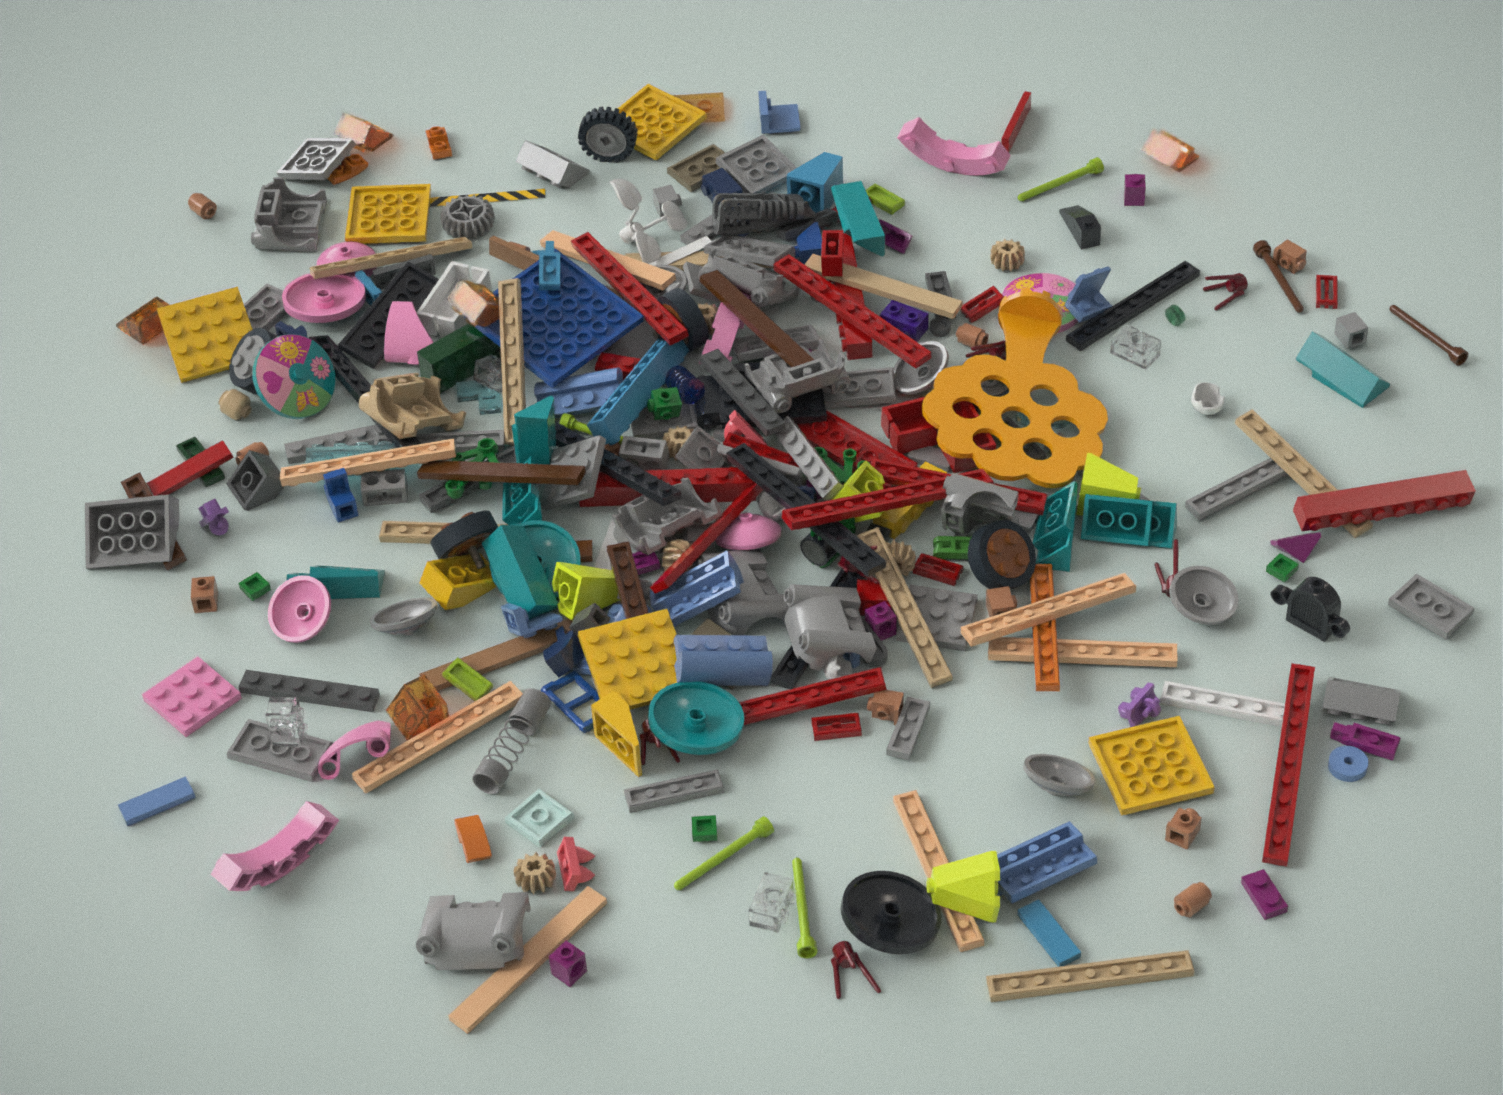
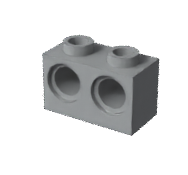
M624 436L619 451V457L644 471L666 470L670 457L666 440Z
M405 469L384 470L380 472L371 471L361 474L363 505L375 506L408 503V483Z

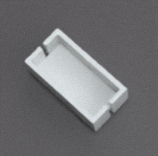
M451 261L417 311L428 334L436 336L439 333L440 337H445L469 323L464 319V312L484 299L492 289L488 269L472 266L473 284H471L469 265Z

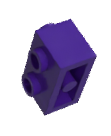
M891 300L880 313L881 318L916 342L929 329V313L895 300Z

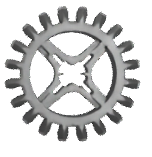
M468 195L465 197L459 196L458 199L452 198L451 202H446V205L442 207L440 216L443 230L446 231L447 235H452L453 238L467 237L468 239L470 237L476 239L478 235L483 236L484 232H489V229L493 227L495 218L493 207L488 200H483L482 196L476 198L475 195L472 197H468Z

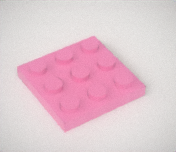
M198 656L142 694L143 700L185 737L242 699L241 693Z

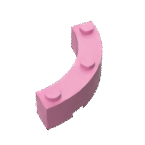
M920 117L905 123L897 137L909 151L928 164L947 172L963 175H988L1005 169L1011 156L1000 141L978 145L977 147H967L963 143L950 139H941L936 136L937 132L925 124Z
M742 292L752 302L751 295ZM722 302L712 324V328H715L712 340L707 339L702 355L719 349L731 362L733 357L729 356L738 329H743L744 323Z
M306 801L292 821L269 841L246 852L237 854L223 853L211 875L229 891H248L252 886L258 884L262 887L287 875L310 857L308 852L317 843L322 844L339 822V819L322 805Z

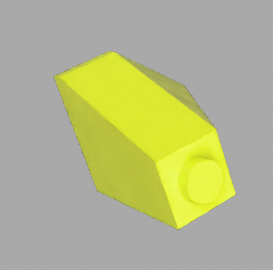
M1087 453L1076 515H1083L1085 494L1129 499L1140 498L1141 487H1137L1138 477L1092 453Z
M865 461L831 500L882 490V485L885 483L883 475ZM883 512L855 517V523L880 517Z
M556 562L552 586L554 592H558L560 602L557 604L559 613L573 621L578 612L594 603L602 609L620 600L617 598L618 590L612 570Z
M989 851L933 867L931 878H927L926 882L927 893H931L933 904L996 923L1000 908V896H997L998 881H1000L997 852Z

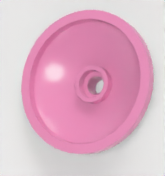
M341 242L327 248L319 256L317 265L376 253L369 246L359 242ZM377 267L364 269L363 272L367 276H371L373 270ZM357 271L349 272L348 274L355 276Z
M742 513L715 539L717 545L731 550L757 549L777 541L781 537V526L768 517Z
M296 576L285 581L275 591L269 603L268 621L272 631L281 639L292 643L304 642L313 638L322 630L329 618L331 610L330 594L323 583L310 576Z

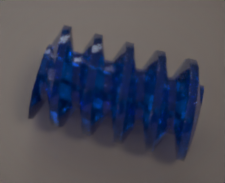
M677 365L667 372L665 378L666 386L668 388L677 387L680 399L684 403H697L704 396L705 386L687 368Z

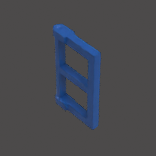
M575 670L554 682H549L541 688V691L579 727V730L587 733L594 729L592 718L583 722L572 711L591 699L595 702L600 700L598 692ZM575 681L586 693L564 704L553 692Z

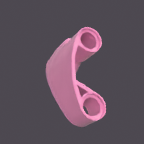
M393 301L389 310L385 331V361L419 364L417 351L434 342L423 326L413 302Z
M379 720L366 723L340 737L319 759L318 772L320 776L327 780L336 778L340 771L341 749L357 742L366 741V749L374 757L386 755L390 749V723ZM332 762L336 767L331 771H327L323 768V764Z

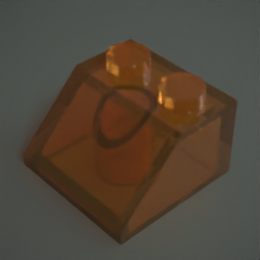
M345 112L342 113L334 134L343 139H353L355 143L354 148L361 152H364L365 149L372 152L394 135L365 119Z
M460 279L446 299L453 305L451 308L455 312L463 314L466 317L465 321L474 327L476 325L486 327L499 319V298L485 285Z

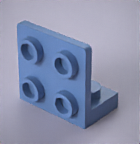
M758 91L762 134L800 131L797 104L771 106V98H767L766 91Z
M1109 266L1080 275L1075 281L1076 284L1073 290L1068 294V299L1064 306L1079 323L1094 318L1112 307L1099 292L1111 271Z
M511 603L501 606L509 632L524 638L536 635V631L542 628L545 630L553 629L558 626V622L563 621L561 615L552 612L529 619L526 610L520 606Z

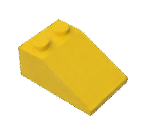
M470 554L427 561L419 582L444 610L463 607L496 588L491 575L490 563L481 554L480 556L486 566L480 570L477 569Z
M612 691L591 705L594 735L636 776L640 777L642 776L640 748L630 712V705L624 697H620L615 691Z

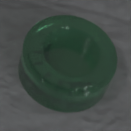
M1171 305L1165 310V316L1172 325L1179 326L1185 322V314L1177 305Z

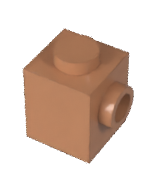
M215 576L192 578L191 601L194 613L217 611L218 588Z
M1009 586L986 590V607L989 617L1017 609L1016 596L1011 595Z

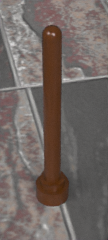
M1266 240L1256 242L1253 246L1256 256L1264 259L1297 313L1303 312L1304 307L1270 255L1271 247Z
M1390 306L1389 310L1391 313L1448 353L1451 362L1457 366L1465 363L1469 355L1462 347L1451 346L1398 306Z

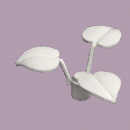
M624 179L610 181L609 183L614 187L622 205L629 210H634L629 220L625 222L626 227L619 233L622 241L626 244H630L633 241L636 242L642 262L650 264L658 260L661 256V250L657 241L643 231L663 220H667L668 226L674 231L684 230L687 227V221L682 211L675 203L666 201L661 206L665 216L643 227L639 222H632L639 210L638 204L642 201L638 189L631 182Z

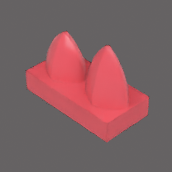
M736 410L729 415L730 420L726 424L724 438H726L728 432L739 436L744 434L743 437L767 445L766 440Z
M564 836L557 850L564 890L575 891L578 883L587 882L595 876L592 871L579 865L592 860L595 855L582 847L575 846L574 837Z

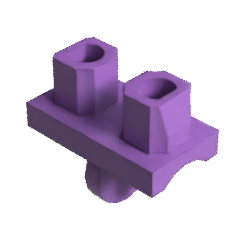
M214 498L198 508L203 517L199 521L201 527L209 524V530L217 536L227 532L229 524L223 517L229 513L226 506L221 509Z
M1148 682L1143 688L1135 687L1131 691V702H1122L1118 706L1120 717L1128 719L1130 727L1140 725L1148 716L1157 717L1160 714V699L1154 693L1155 686L1153 683Z

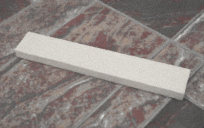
M1165 681L1160 698V704L1282 727L1284 703Z

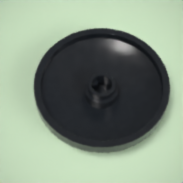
M872 871L864 873L848 884L841 900V916L848 930L865 945L884 953L911 954L923 950L934 941L941 925L942 915L940 906L933 904L931 893H927V888L915 879L897 872Z

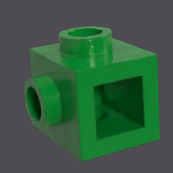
M677 387L658 388L651 391L650 399L647 400L648 411L652 412L654 420H668L680 416L682 402Z

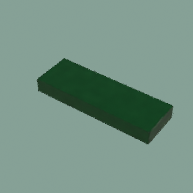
M196 437L176 445L177 451L185 461L206 450ZM217 467L199 477L205 487L224 480L225 475L220 467Z

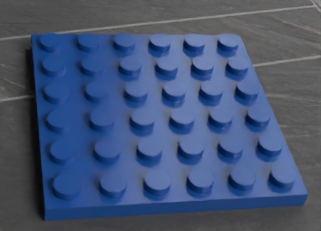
M559 252L560 290H539V260L512 278L521 280L524 366L551 388H554L644 322V316L561 252ZM497 289L465 311L464 319L501 347L499 294Z

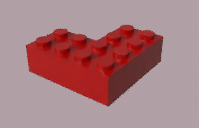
M925 397L882 407L881 427L887 438L890 439L893 449L901 454L938 445L936 438L939 429L929 424L922 413V403ZM961 401L952 406L954 412L960 417L972 419L979 416L971 402ZM979 433L973 437V442L979 448L991 451L996 450V443L990 433ZM941 449L953 473L978 468L972 458L961 459L952 457Z

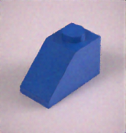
M814 222L797 237V246H794L795 259L798 258L803 264L808 261L812 254L821 256L822 237L818 222Z

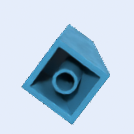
M823 152L787 174V194L800 195L804 201L809 203L810 208L815 213L827 208L830 209L834 203L831 187L843 184V157Z

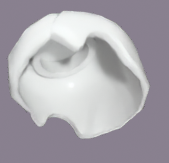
M1201 382L1195 385L1191 402L1193 407L1201 414L1214 415L1222 410L1225 397H1221L1220 388L1217 385Z
M765 491L759 497L758 506L763 515L774 521L781 520L782 510L786 508Z
M845 653L831 657L823 666V671L828 680L852 674L851 662L842 658V655Z

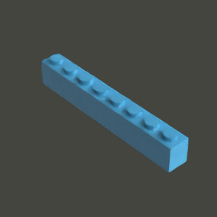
M662 337L656 340L587 424L594 437L599 435L606 439L605 445H614L620 441V436L630 428L629 425L632 421L639 417L640 411L647 407V400L650 399L651 391L663 386L667 382L666 379L676 371L675 368L685 360L684 357L689 352V349L683 339L671 346Z

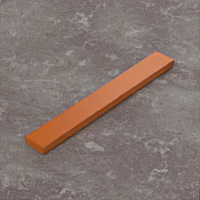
M1052 564L1035 565L1034 572L1030 578L1031 604L1054 596ZM1056 619L1032 627L1036 691H1060Z

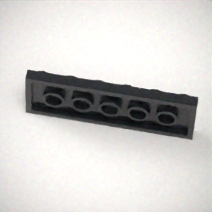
M408 261L338 344V349L374 369L384 357L386 324L392 302H413L417 312L439 279Z

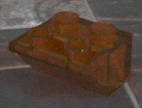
M1153 129L1141 151L1178 172H1181L1200 157L1194 153V147L1164 130H1161L1159 133Z
M156 296L119 321L116 327L144 345L163 332L157 308L170 304Z
M425 674L405 683L386 709V713L407 741L449 717L447 703Z

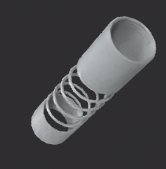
M528 688L522 694L508 720L505 722L504 728L500 730L499 737L494 740V746L489 748L488 755L483 758L472 776L473 783L481 791L488 794L499 793L509 776L508 771L513 769L511 762H517L519 759L516 753H523L524 748L522 744L529 743L527 735H534L551 706V701L544 692L535 688ZM507 729H513L520 734H524L527 742L517 741L508 733ZM505 730L508 736H501L502 731ZM501 738H508L517 742L522 750L519 752L512 750L504 744ZM500 739L504 746L496 745V741ZM496 747L510 750L515 754L516 760L513 761L503 757ZM495 748L497 754H490L491 749ZM490 756H497L506 760L511 765V768L507 770L502 763L491 759Z

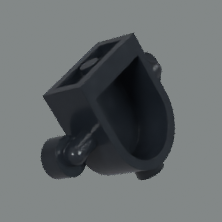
M1308 577L1294 590L1283 585H1277L1271 591L1270 595L1275 603L1288 605L1286 621L1325 642L1332 634L1337 638H1344L1350 632L1348 621L1340 617V597L1336 590L1325 580L1318 577Z

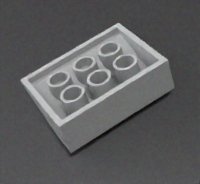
M170 495L85 503L86 569L172 561L179 526V499Z

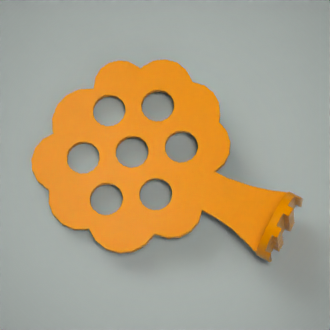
M1030 287L1021 288V292L1014 293L1007 298L1005 296L999 307L998 322L1005 335L1006 361L997 356L987 354L975 355L967 359L961 366L943 369L934 380V389L923 400L922 413L929 424L939 429L936 438L938 446L950 456L961 459L972 458L979 469H983L990 477L998 480L1016 481L1027 478L1032 483L1045 488H1059L1073 481L1078 470H1084L1087 453H1092L1101 458L1103 443L1099 435L1104 432L1108 415L1106 408L1100 400L1078 389L1077 380L1070 371L1055 364L1043 363L1044 354L1050 341L1060 330L1063 316L1062 306L1059 307L1050 298L1051 294L1043 290L1042 293L1030 291ZM986 380L1001 381L1008 387L1009 393L1001 397L988 395L981 388V383ZM1037 389H1046L1057 396L1058 402L1052 406H1042L1032 400L1030 393ZM968 401L979 407L981 415L972 419L963 418L954 412L952 406L957 402ZM1008 411H1018L1028 417L1030 424L1024 428H1013L1004 423L1001 416ZM1059 420L1072 422L1078 427L1079 434L1071 438L1059 436L1052 430L1051 424ZM979 433L993 434L1001 441V447L992 451L981 449L975 445L973 437ZM1039 442L1050 449L1052 456L1045 460L1030 458L1024 452L1023 446L1027 443Z

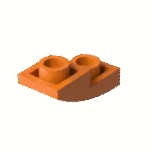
M435 126L430 128V130H425L433 160L452 156L445 127Z
M359 154L346 156L341 161V165L335 168L327 179L333 185L344 182L368 167V162Z
M479 815L454 819L459 843H462L466 862L471 863L491 859L492 853Z

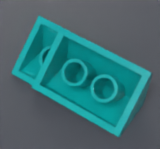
M862 181L832 186L831 190L843 232L851 236L855 244L883 257L885 255V234Z
M1313 331L1296 357V361L1312 370V377L1361 408L1390 387L1389 382L1327 338Z
M552 395L514 414L515 424L511 426L517 463L523 464L532 456L535 459V464L550 465L553 449H556L554 397Z
M530 456L523 464H535V459ZM504 482L502 521L508 525H516L532 520L542 521L538 484Z
M1076 481L1047 497L1044 513L1038 517L1033 545L1038 549L1036 564H1052V570L1070 572L1078 483Z
M1085 494L1081 539L1164 548L1173 547L1177 528V503Z
M500 525L482 542V546L507 603L525 609L529 619L557 609L558 602L524 526Z
M316 565L310 567V574H287V580L296 576L313 577L324 584L331 599L380 598L385 570Z

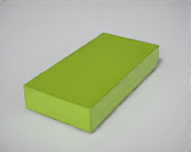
M873 184L866 189L868 197L871 198V204L891 215L905 206L903 198L877 184Z
M458 657L442 673V677L474 701L487 695L493 689V684Z

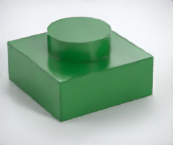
M1279 553L1266 566V572L1285 583L1298 571L1299 563Z
M258 572L238 583L240 590L252 601L271 590L270 584Z
M716 815L692 817L693 842L717 841Z

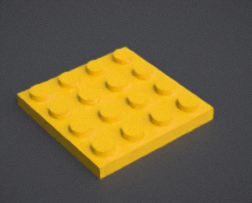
M650 84L644 86L617 108L620 114L624 111L626 117L630 116L632 122L636 124L637 140L634 149L656 161L707 119L705 111Z
M431 184L353 186L351 188L345 242L378 244L426 241Z
M238 286L157 308V313L181 383L229 370L231 357L237 344L245 334L252 330Z
M667 609L578 631V638L600 699L615 691L620 697H624L628 701L631 710L650 705L653 697L661 689L677 683L674 666L677 660L674 638L677 634Z
M1180 716L1089 737L1088 744L1121 816L1214 793L1215 787Z

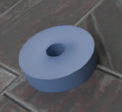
M1340 746L1331 752L1328 769L1335 778L1341 781L1355 782L1366 775L1368 758L1362 750L1356 747Z

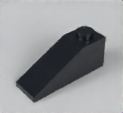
M1079 205L1059 209L1060 215L1081 250L1100 245L1101 225L1093 213Z

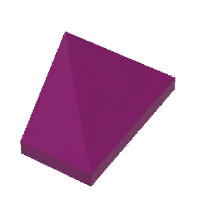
M879 219L885 234V245L904 254L913 235Z
M1321 532L1270 540L1272 546L1304 563L1321 538Z

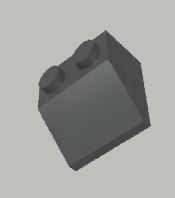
M251 450L247 452L226 483L242 508L246 511L276 499L284 488L280 481V471L268 455Z

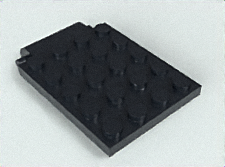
M760 362L748 363L751 371L760 369ZM745 363L733 364L745 378ZM700 375L693 380L692 390L699 427L704 426L705 430H711L713 426L721 425L722 429H725L726 424L730 420L729 415L734 410L752 427H757L712 375ZM822 388L791 398L792 405L789 410L777 413L782 420L788 415L796 424L827 422Z

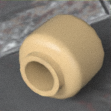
M237 389L226 390L218 402L220 411L233 420H239L242 417L246 418L252 409L250 398Z

